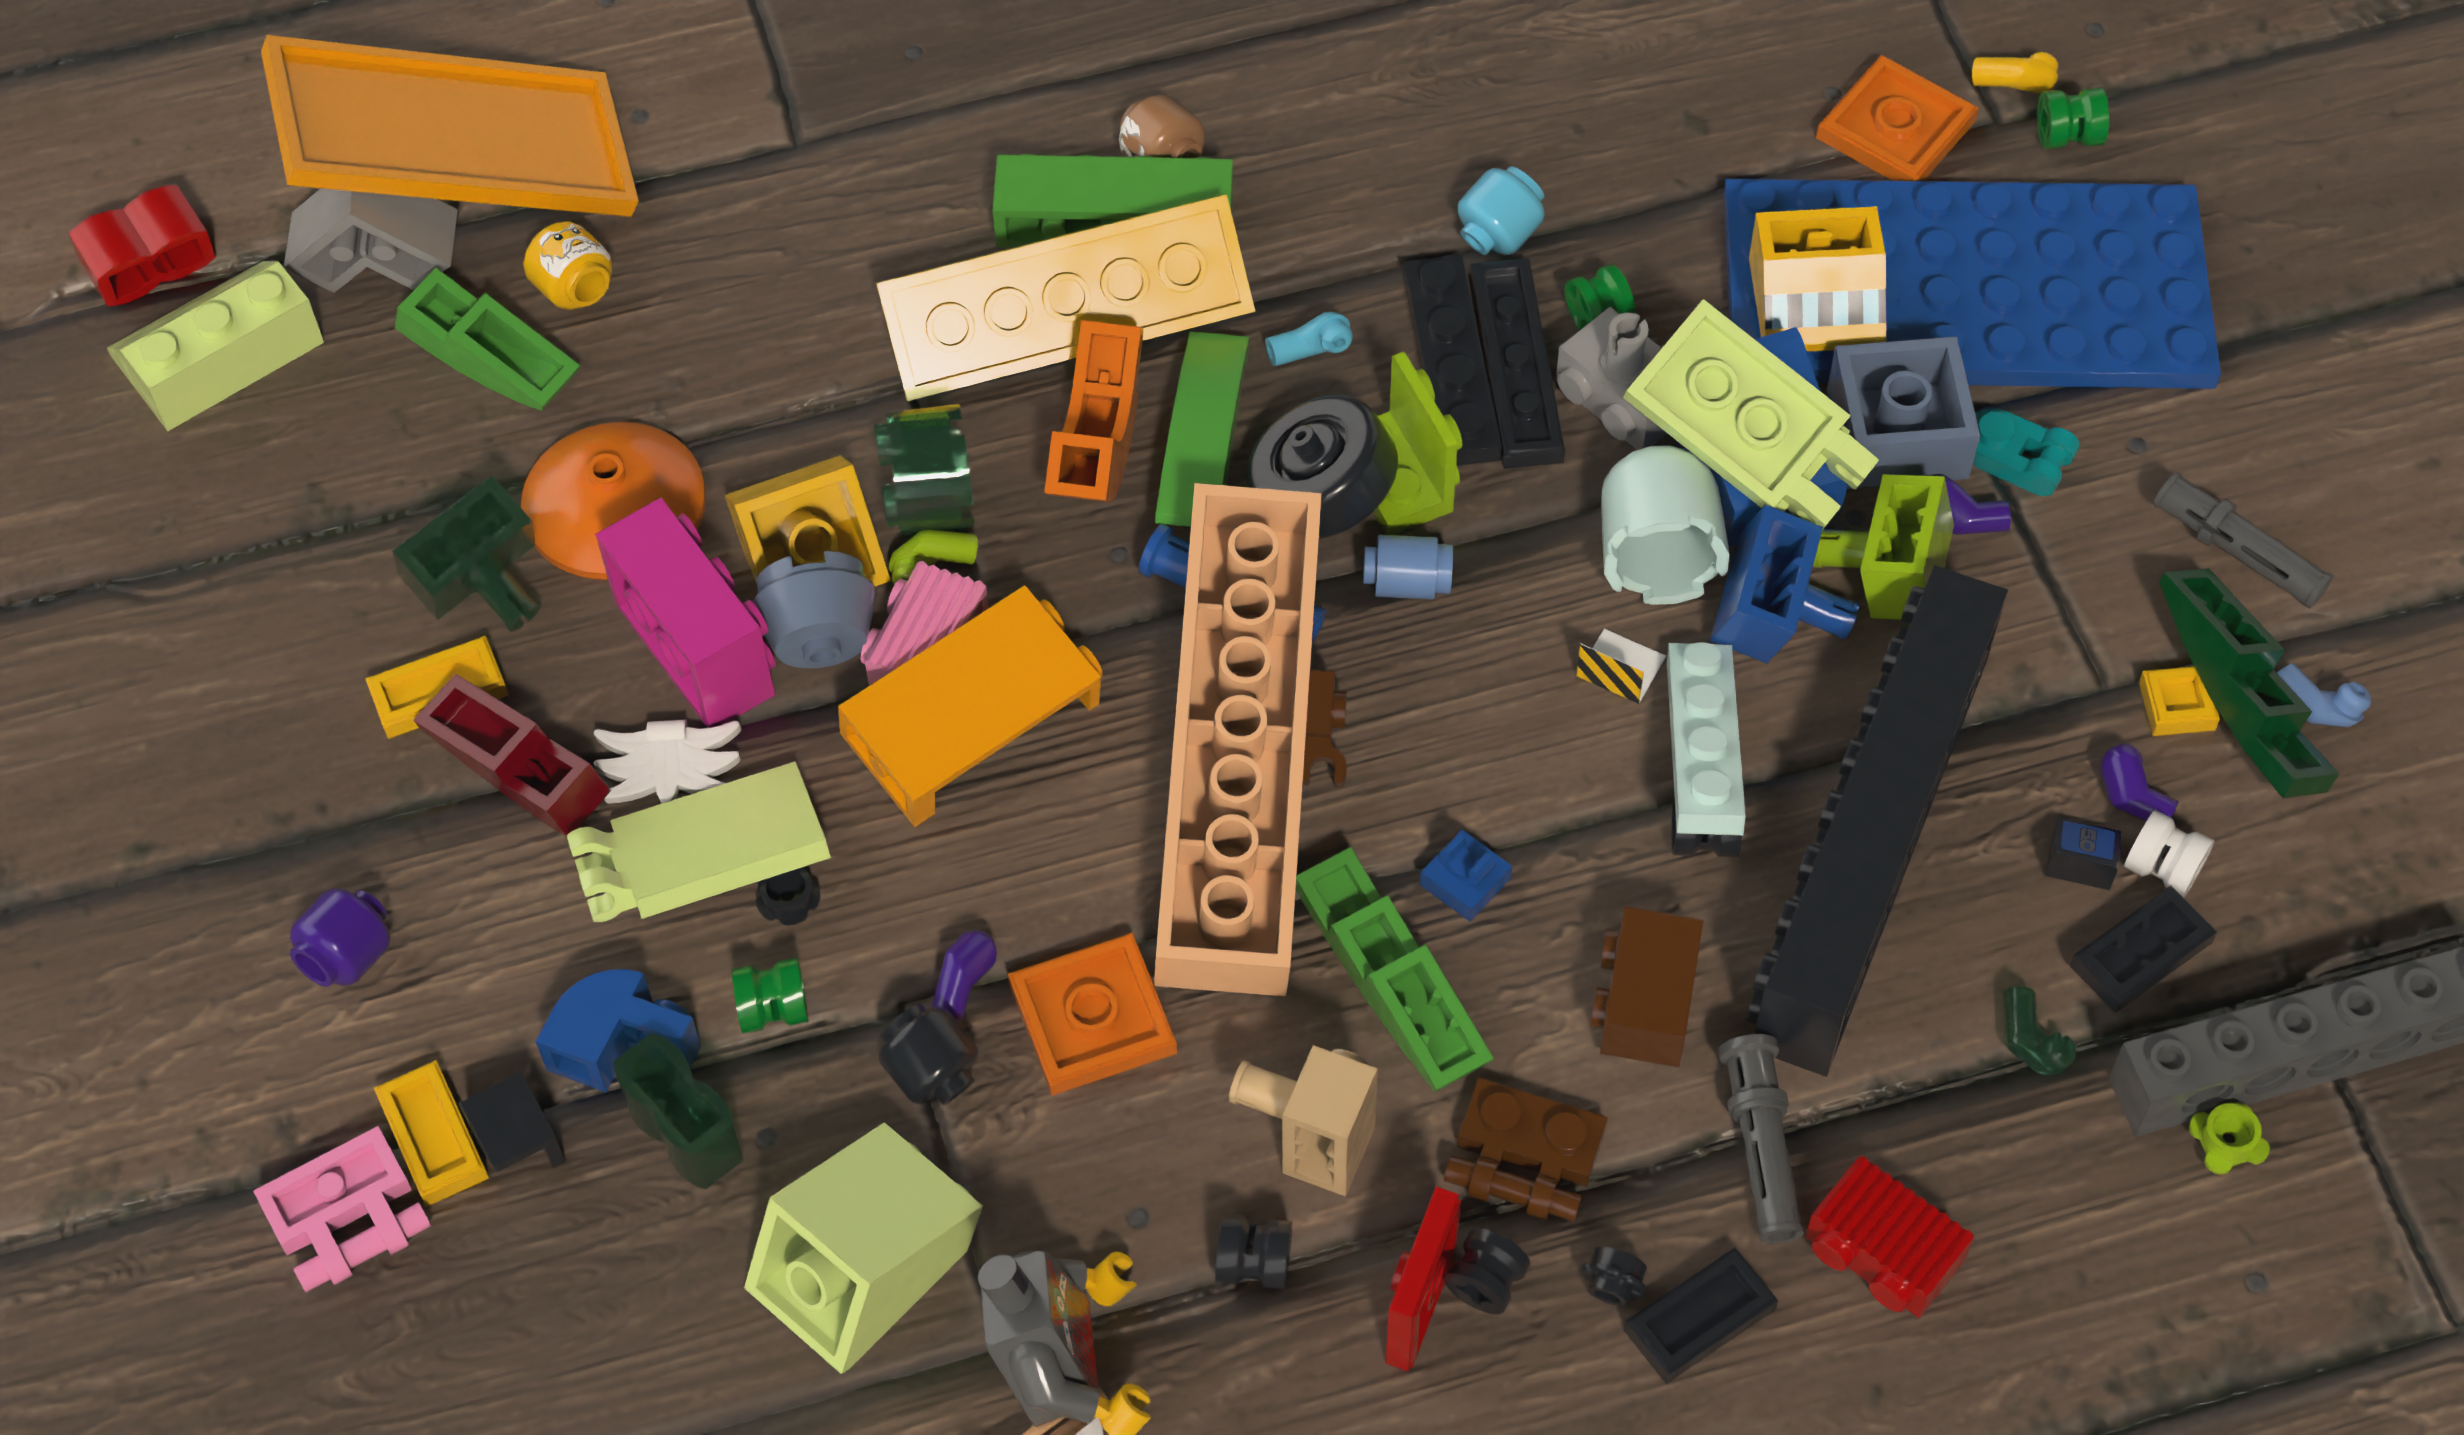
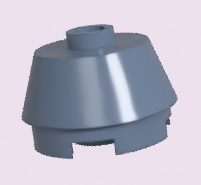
M824 551L826 562L807 563L793 567L791 556L772 563L759 573L756 578L758 592L753 603L767 624L769 632L764 636L781 662L798 668H823L843 663L861 652L863 645L867 643L877 592L872 582L865 577L863 564L857 558L840 552Z

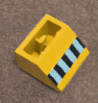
M1877 206L1756 213L1749 262L1761 337L1797 327L1807 352L1835 350V346L1886 342V253Z

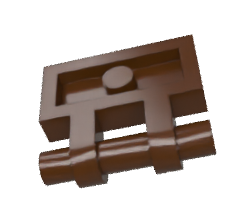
M1478 1078L1458 1135L1457 1147L1478 1153L1480 1157L1477 1162L1451 1155L1446 1167L1444 1181L1467 1188L1468 1196L1488 1202L1490 1196L1528 1207L1527 1214L1547 1220L1549 1214L1575 1222L1583 1195L1558 1187L1561 1179L1584 1187L1588 1186L1606 1131L1608 1117ZM1503 1161L1539 1172L1536 1181L1502 1171L1500 1167Z

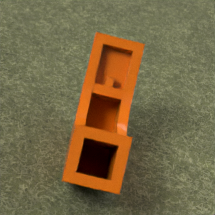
M1081 320L1069 409L1062 432L1052 431L1045 494L1109 503L1113 502L1116 498L1127 464L1139 396L1136 388L1144 333L1142 327Z

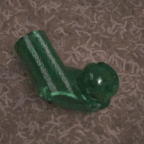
M2025 986L2006 989L2002 994L2004 1042L2007 1049L2038 1074L2054 1076L2063 1073L2065 1068L2071 1065L2076 1058V1047L2073 1040L2068 1035L2061 1037V1033L2057 1031L2048 1034L2038 1026L2035 990Z

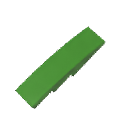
M1194 331L1189 333L1164 457L1156 507V524L1164 523L1166 525L1191 527L1194 484L1227 486L1232 465L1233 439L1241 407V388L1249 356V337Z
M1351 847L1296 875L1295 890L1326 941L1387 1031L1434 1093L1492 1062L1494 1059L1427 945L1424 944L1421 947L1417 945L1389 896L1381 898Z

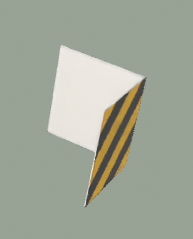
M1603 629L1593 648L1580 643L1576 676L1639 704L1665 660L1666 655Z

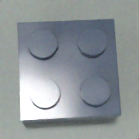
M1957 336L1835 346L1827 386L1828 398L1851 415L1843 425L1850 430L1849 435L1879 459L1857 488L1880 486L1883 474L1945 475L1952 480L1969 479L1980 433Z

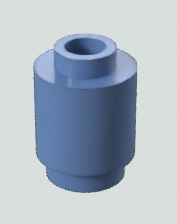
M1378 535L1377 547L1365 546L1363 584H1375V597L1434 600L1435 593L1450 594L1453 544H1438L1437 537Z

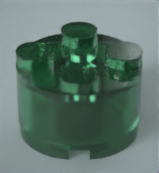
M959 404L886 412V423L874 424L879 465H891L893 484L881 485L887 528L899 526L900 536L917 534L922 530L944 531L974 527V517L971 511L961 512V506L973 505L965 434L961 435L960 427L951 428L950 420L962 419Z

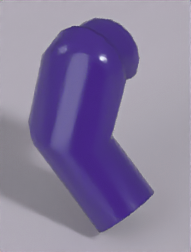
M1945 476L1954 522L1952 534L1962 535L2010 530L2011 513L2008 501L1976 502L1957 482Z
M2125 743L2118 744L2107 750L2102 757L2100 772L2111 805L2145 822L2154 810L2172 818L2179 801L2148 787L2142 764L2143 758L2139 750L2133 745Z
M968 931L963 933L947 949L932 1007H945L956 1020H963L971 987L996 962L997 948L989 934L983 931Z

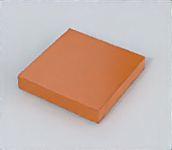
M1880 55L1818 125L1816 139L1892 181H1925L1976 122L1979 107L1891 59Z
M1133 933L1008 973L1011 991L1051 1096L1177 1054L1176 1040Z

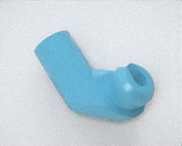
M1328 311L1323 312L1297 329L1267 337L1265 339V346L1271 364L1276 367L1325 352L1340 353L1346 350L1352 343L1353 333L1350 329L1349 320L1345 316Z

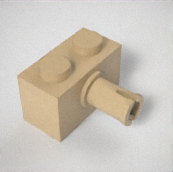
M1314 1045L1297 1081L1251 1065V1062L1244 1060L1233 1079L1229 1093V1102L1233 1104L1238 1103L1282 1119L1283 1174L1346 1197L1375 1129L1378 1068L1368 1065L1366 1060L1351 1051L1344 1049L1328 1051Z

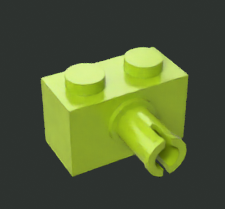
M1883 474L1869 531L1822 530L1813 566L1815 568H1861L1860 572L1871 618L1901 620L1913 585L1925 588L1933 566L1945 568L1954 528L1945 476Z

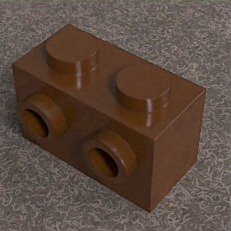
M1624 906L1620 931L1607 929L1600 968L1613 970L1610 989L1597 987L1590 1027L1603 1029L1600 1054L1680 1068L1703 919Z

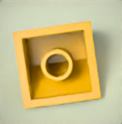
M841 455L724 495L744 555L755 581L762 570L785 557L791 556L793 567L807 563L826 562L824 551L840 552L860 560L863 564L865 577L874 586L891 581L854 466Z

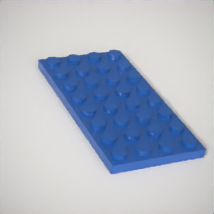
M1725 180L1723 196L1729 316L1733 323L1753 339L1761 337L1749 262L1756 213L1877 206L1886 253V342L1957 336L1968 385L2216 389L2221 371L2196 185ZM1835 350L1807 352L1817 383H1828Z

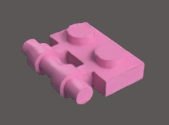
M379 1126L253 1191L287 1256L311 1243L313 1244L318 1255L293 1268L305 1293L329 1280L334 1285L353 1276L351 1268L386 1250L389 1251L390 1255L395 1254L409 1246L408 1238L431 1227L419 1202L393 1215L388 1203L410 1192L412 1189ZM369 1213L374 1226L338 1245L336 1244L331 1232Z

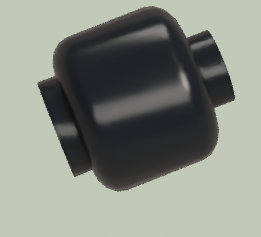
M921 1003L916 1004L897 1017L880 1034V1038L884 1041V1045L879 1052L880 1064L912 1103L922 1104L937 1097L944 1106L960 1096L974 1083L975 1080L968 1071L978 1058V1048L945 1007L936 1006L926 1010Z

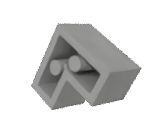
M320 188L292 212L284 268L333 293L338 291L366 267L414 290L435 267L444 272L451 266L458 210L438 199Z

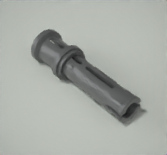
M1765 1034L1739 1036L1722 1043L1718 1048L1720 1062L1728 1066L1733 1096L1727 1101L1729 1115L1733 1117L1736 1123L1741 1125L1752 1194L1757 1212L1759 1240L1770 1245L1789 1243L1801 1238L1804 1234L1797 1209L1793 1177L1783 1131L1782 1117L1787 1113L1786 1109L1789 1107L1787 1092L1779 1089L1774 1058L1779 1054L1778 1041L1773 1036Z

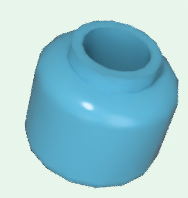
M1511 166L1507 170L1499 168L1487 170L1458 203V215L1464 225L1460 231L1462 238L1473 249L1483 255H1487L1491 249L1503 255L1514 254L1544 220L1545 210L1541 203L1544 199L1542 189L1530 176L1516 167Z

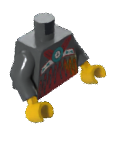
M1037 1250L1035 1252H1021L1013 1256L998 1255L989 1259L981 1267L978 1273V1282L982 1292L985 1343L989 1354L1034 1426L1060 1417H1067L1085 1423H1090L1093 1418H1098L1102 1427L1109 1435H1136L1151 1419L1150 1414L1142 1411L1150 1402V1396L1137 1385L1125 1384L1110 1400L1099 1396L1090 1304L1088 1298L1083 1293L1084 1289H1087L1091 1298L1104 1307L1112 1306L1124 1298L1137 1286V1283L1125 1281L1119 1277L1133 1265V1261L1128 1255L1122 1252H1113L1095 1268L1089 1269L1086 1268L1085 1263L1081 1260L1053 1258L1047 1251Z

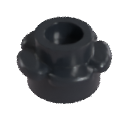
M801 867L761 880L758 885L760 897L757 898L756 905L758 911L765 919L769 921L777 919L782 925L786 926L796 925L807 919L810 910L818 907L821 898L820 888L818 884L812 883L810 873ZM787 893L794 894L793 899L790 901L783 900L782 896Z
M1597 1247L1593 1252L1590 1263H1584L1580 1267V1274L1585 1279H1589L1590 1282L1587 1290L1588 1293L1605 1303L1615 1306H1626L1629 1298H1641L1646 1289L1643 1279L1647 1266L1640 1259L1624 1251L1610 1247Z

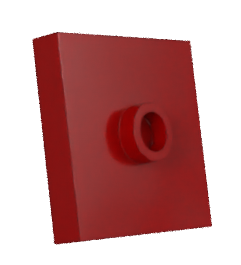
M1435 1187L1411 1252L1403 1251L1399 1258L1390 1291L1395 1292L1388 1310L1385 1364L1408 1372L1415 1365L1445 1285L1444 1275L1450 1265L1453 1264L1457 1253L1461 1199H1459L1458 1193Z

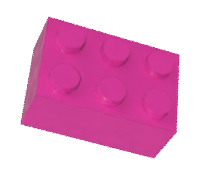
M659 498L595 534L615 605L707 728L726 724L775 696L770 670L776 667V663L762 637L769 632L767 624L751 600L741 603L734 594V581L723 562L717 556L709 560L700 549L703 546L701 538L695 526L685 514L676 517L664 500Z

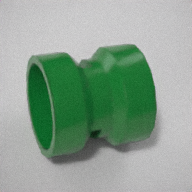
M2100 87L2084 88L2078 95H2066L2061 90L2042 91L2038 100L2037 126L2043 149H2061L2068 142L2078 141L2085 147L2104 146L2109 132V107L2104 89Z
M798 957L778 960L773 968L760 971L752 965L731 969L735 1003L742 1034L763 1031L770 1022L783 1021L788 1026L809 1022Z

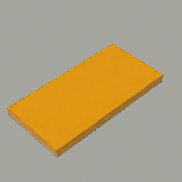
M266 35L261 54L286 181L289 186L632 217L639 200L606 72Z

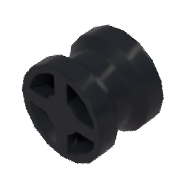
M1474 1228L1464 1240L1463 1249L1465 1255L1461 1261L1450 1265L1444 1275V1283L1457 1298L1469 1306L1489 1314L1500 1315L1505 1312L1511 1301L1509 1289L1512 1283L1524 1278L1531 1261L1527 1254L1508 1238L1487 1229Z

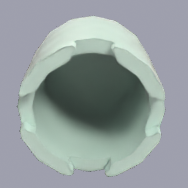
M1649 446L1631 452L1613 466L1603 482L1601 500L1604 575L1612 589L1621 592L1623 586L1628 590L1643 593L1644 603L1650 605L1678 604L1702 596L1704 594L1703 584L1714 578L1718 573L1720 576H1724L1728 571L1729 546L1719 488L1709 466L1688 450L1674 446Z

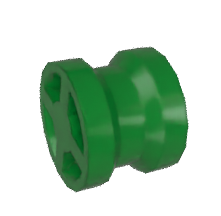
M1613 264L1599 268L1595 277L1590 279L1576 277L1568 280L1565 284L1564 292L1568 310L1579 331L1609 307L1619 314H1635V304L1631 288L1621 270Z

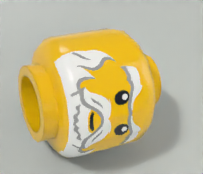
M569 221L554 223L538 232L527 247L523 262L527 279L554 306L566 310L590 306L600 300L609 287L613 269L611 256L608 251L581 225Z

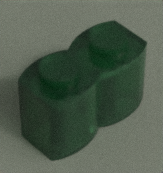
M651 1033L613 1061L614 1071L633 1121L647 1135L664 1142L672 1165L688 1182L697 1187L707 1189L744 1161L742 1148L728 1105L714 1089L698 1080H694L687 1059L672 1042L660 1035Z

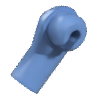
M2295 663L2285 666L2277 673L2310 708L2312 713L2307 722L2311 724L2349 728L2364 719L2363 712L2371 705L2369 692L2356 682L2344 683L2338 688L2337 692L2320 690Z

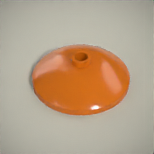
M609 422L573 432L546 450L527 476L522 491L521 511L531 542L538 552L551 564L580 577L608 580L596 533L659 498L664 500L676 517L685 514L697 530L705 511L706 490L697 460L690 450L677 438L663 430L645 424ZM614 474V475H613L612 477H610V478H606V479H602V478H601V477L606 476V475Z

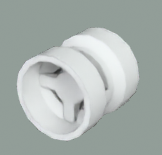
M2154 810L2131 848L2124 868L2140 876L2152 874L2163 880L2165 889L2172 886L2184 898L2203 868L2215 840L2197 831L2187 834L2175 827L2172 818ZM2170 846L2171 848L2169 852L2167 853L2165 859H2163L2162 856L2164 855L2167 847Z

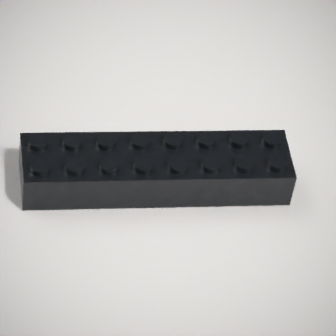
M1934 565L1925 588L1913 585L1901 617L1903 624L1899 635H1893L1881 667L1883 674L1878 687L1873 686L1869 693L1860 723L1863 724L1858 737H1852L1839 772L1842 776L1836 791L1831 790L1819 820L1818 827L1821 829L1815 844L1810 843L1808 845L1798 872L1797 881L1799 883L1794 897H1788L1775 930L1777 938L1772 952L1765 953L1754 981L1752 990L1755 993L1748 1009L1746 1021L1756 1024L1754 1034L1770 1035L1777 1039L1779 1054L1775 1057L1776 1059L1825 1077L1828 1076L1987 664L2008 589Z

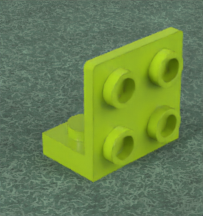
M1403 351L1392 355L1390 411L1378 416L1393 439L1398 452V470L1395 481L1386 498L1373 512L1385 535H1395L1452 513L1454 509L1455 486L1460 483V475L1456 465L1457 450L1462 448L1459 428L1450 414L1444 416L1441 414L1435 403L1434 389L1427 373L1422 368L1415 370L1408 356Z

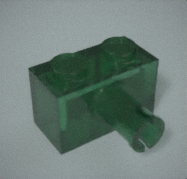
M490 476L392 551L398 576L437 620L471 594L479 593L505 623V627L510 632L523 627V623L519 620L522 615L529 622L541 608V605L532 599L506 569L535 546L532 520L493 476Z

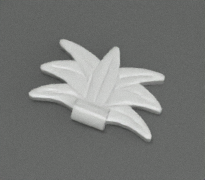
M684 719L647 722L646 730L634 733L595 730V738L601 745L616 754L622 755V757L594 761V766L599 773L612 780L621 782V784L610 788L611 792L604 798L605 802L621 803L632 801L657 792L662 804L677 799L679 790L694 794L725 784L712 778L727 772L736 766L741 759L736 751L714 752V750L724 746L740 733V723L732 721L717 727L698 729L688 727L687 720Z

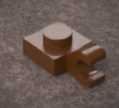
M1310 670L1302 785L1309 786L1311 779L1310 770L1314 764L1321 761L1328 762L1334 767L1335 787L1342 788L1346 782V760L1342 753L1332 745L1333 728L1345 729L1347 691L1335 690V671Z

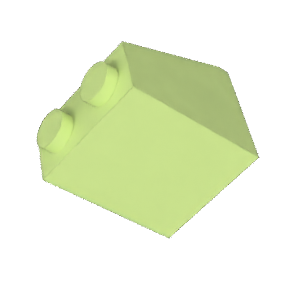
M884 1122L769 1198L744 1289L840 1374H843L968 1251L983 1205L974 1199L963 1186L954 1182L928 1160L915 1145L907 1142Z

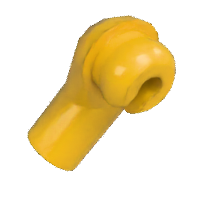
M2037 52L2029 58L1976 57L1972 66V80L1974 86L2008 87L2038 94L2051 89L2058 80L2057 71L2059 64L2054 56L2046 52Z

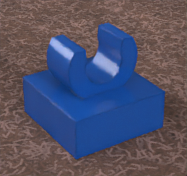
M1461 829L1420 872V886L1471 922L1511 879L1512 865Z

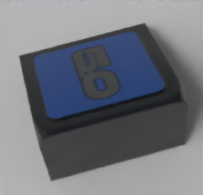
M2057 816L2045 876L2110 890L2118 871L2121 831Z

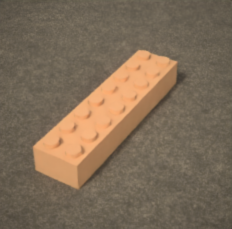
M1194 484L1154 986L1286 996L1291 965L1322 493Z

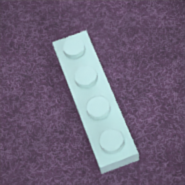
M1704 642L1693 644L1669 643L1667 675L1677 833L1743 835L1745 803L1732 645Z

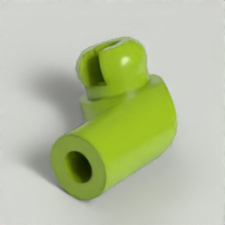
M934 529L920 530L892 553L888 568L892 573V582L895 585L899 579L908 581L917 562L924 561L928 566L934 565L938 561L973 564L978 548L977 535Z

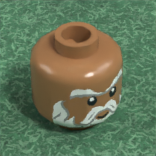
M1159 94L1138 100L1125 111L1120 123L1119 143L1120 149L1126 157L1198 158L1202 157L1205 132L1204 126L1195 115L1173 98Z

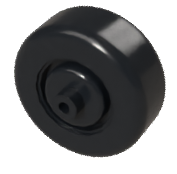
M1332 395L1318 397L1291 408L1271 423L1262 433L1248 459L1246 471L1247 485L1250 488L1322 493L1319 539L1327 538L1359 524L1383 502L1391 490L1397 475L1398 452L1388 431L1376 413L1367 404L1348 396Z

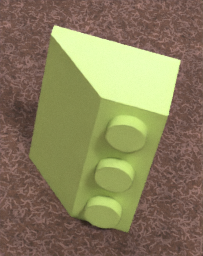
M262 261L107 347V350L165 429L170 431L323 344L324 340L307 296L279 261Z

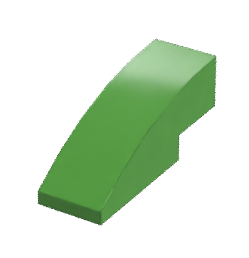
M436 267L397 307L395 329L453 369L481 385L539 411L545 409L580 369V365L489 295L484 293L478 300Z

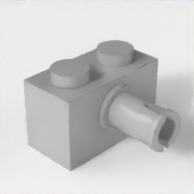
M1609 307L1559 347L1556 384L1559 385L1567 399L1575 404H1582L1598 417L1613 437L1622 441L1626 440L1635 449L1639 450L1653 446L1668 433L1627 402L1623 396L1662 348L1647 337L1649 328L1645 320L1639 324L1638 328L1639 315L1634 313L1619 314Z

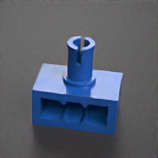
M1766 504L1738 536L1711 634V642L1732 645V650L1768 664L1795 634L1798 621L1834 634L1842 640L1849 635L1857 618V615L1851 612L1856 613L1859 610V603L1809 585L1823 527Z

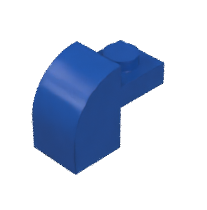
M627 969L601 971L585 977L571 986L557 1001L536 1039L537 1047L548 1072L606 1093L630 1048L687 1069L691 1068L701 1049L693 1017L684 1008L671 1001L657 999L653 1003L644 973Z

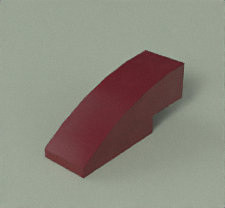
M457 674L445 684L413 720L421 730L476 774L565 837L573 830L578 829L611 792L590 763L549 739L537 723Z

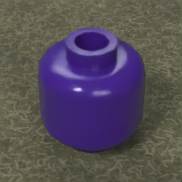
M334 888L322 893L291 927L290 940L293 948L290 951L292 961L306 977L320 986L328 987L332 984L348 986L356 983L389 947L390 934L384 922L387 917L386 910L375 897L362 890H358L353 894L347 890Z

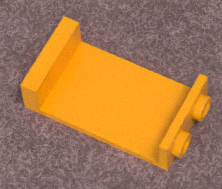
M1025 585L838 706L840 735L914 827L935 814L936 791L1077 698L1089 711L1099 705L1103 672L1096 657L1086 646L1080 645L1076 647L1064 633V623L1054 606L1045 599L1039 602Z

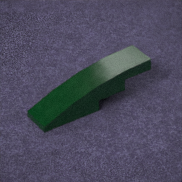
M2209 568L2164 572L2159 583L2181 641L2211 700L2243 750L2282 798L2327 793L2339 776V772L2300 731L2312 711L2273 670L2285 649Z

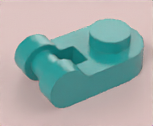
M1984 409L1975 413L1980 439L1973 465L1984 472L2039 496L2052 495L2062 480L2061 467L2069 465L2080 449L2078 438L2066 429L2053 427L2048 430L2000 409ZM2025 451L2039 458L2030 460L2022 455Z

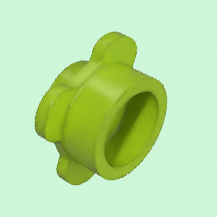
M2243 1103L2222 1104L2213 1109L2210 1114L2199 1112L2192 1117L2189 1123L2190 1134L2200 1140L2206 1153L2204 1164L2213 1173L2227 1174L2232 1166L2245 1162L2255 1165L2261 1164L2269 1154V1144L2265 1139L2261 1138L2262 1128L2259 1119L2252 1109ZM2230 1134L2234 1136L2235 1142H2226L2223 1139V1135Z

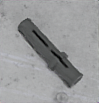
M2178 472L2170 476L2153 502L2154 506L2162 508L2198 532V541L2207 547L2212 543L2216 544L2252 568L2256 573L2264 576L2303 602L2304 606L2309 609L2319 601L2334 578V575L2330 572H2325L2287 547L2280 540L2275 539L2235 512L2237 505L2228 499L2219 502L2183 478Z

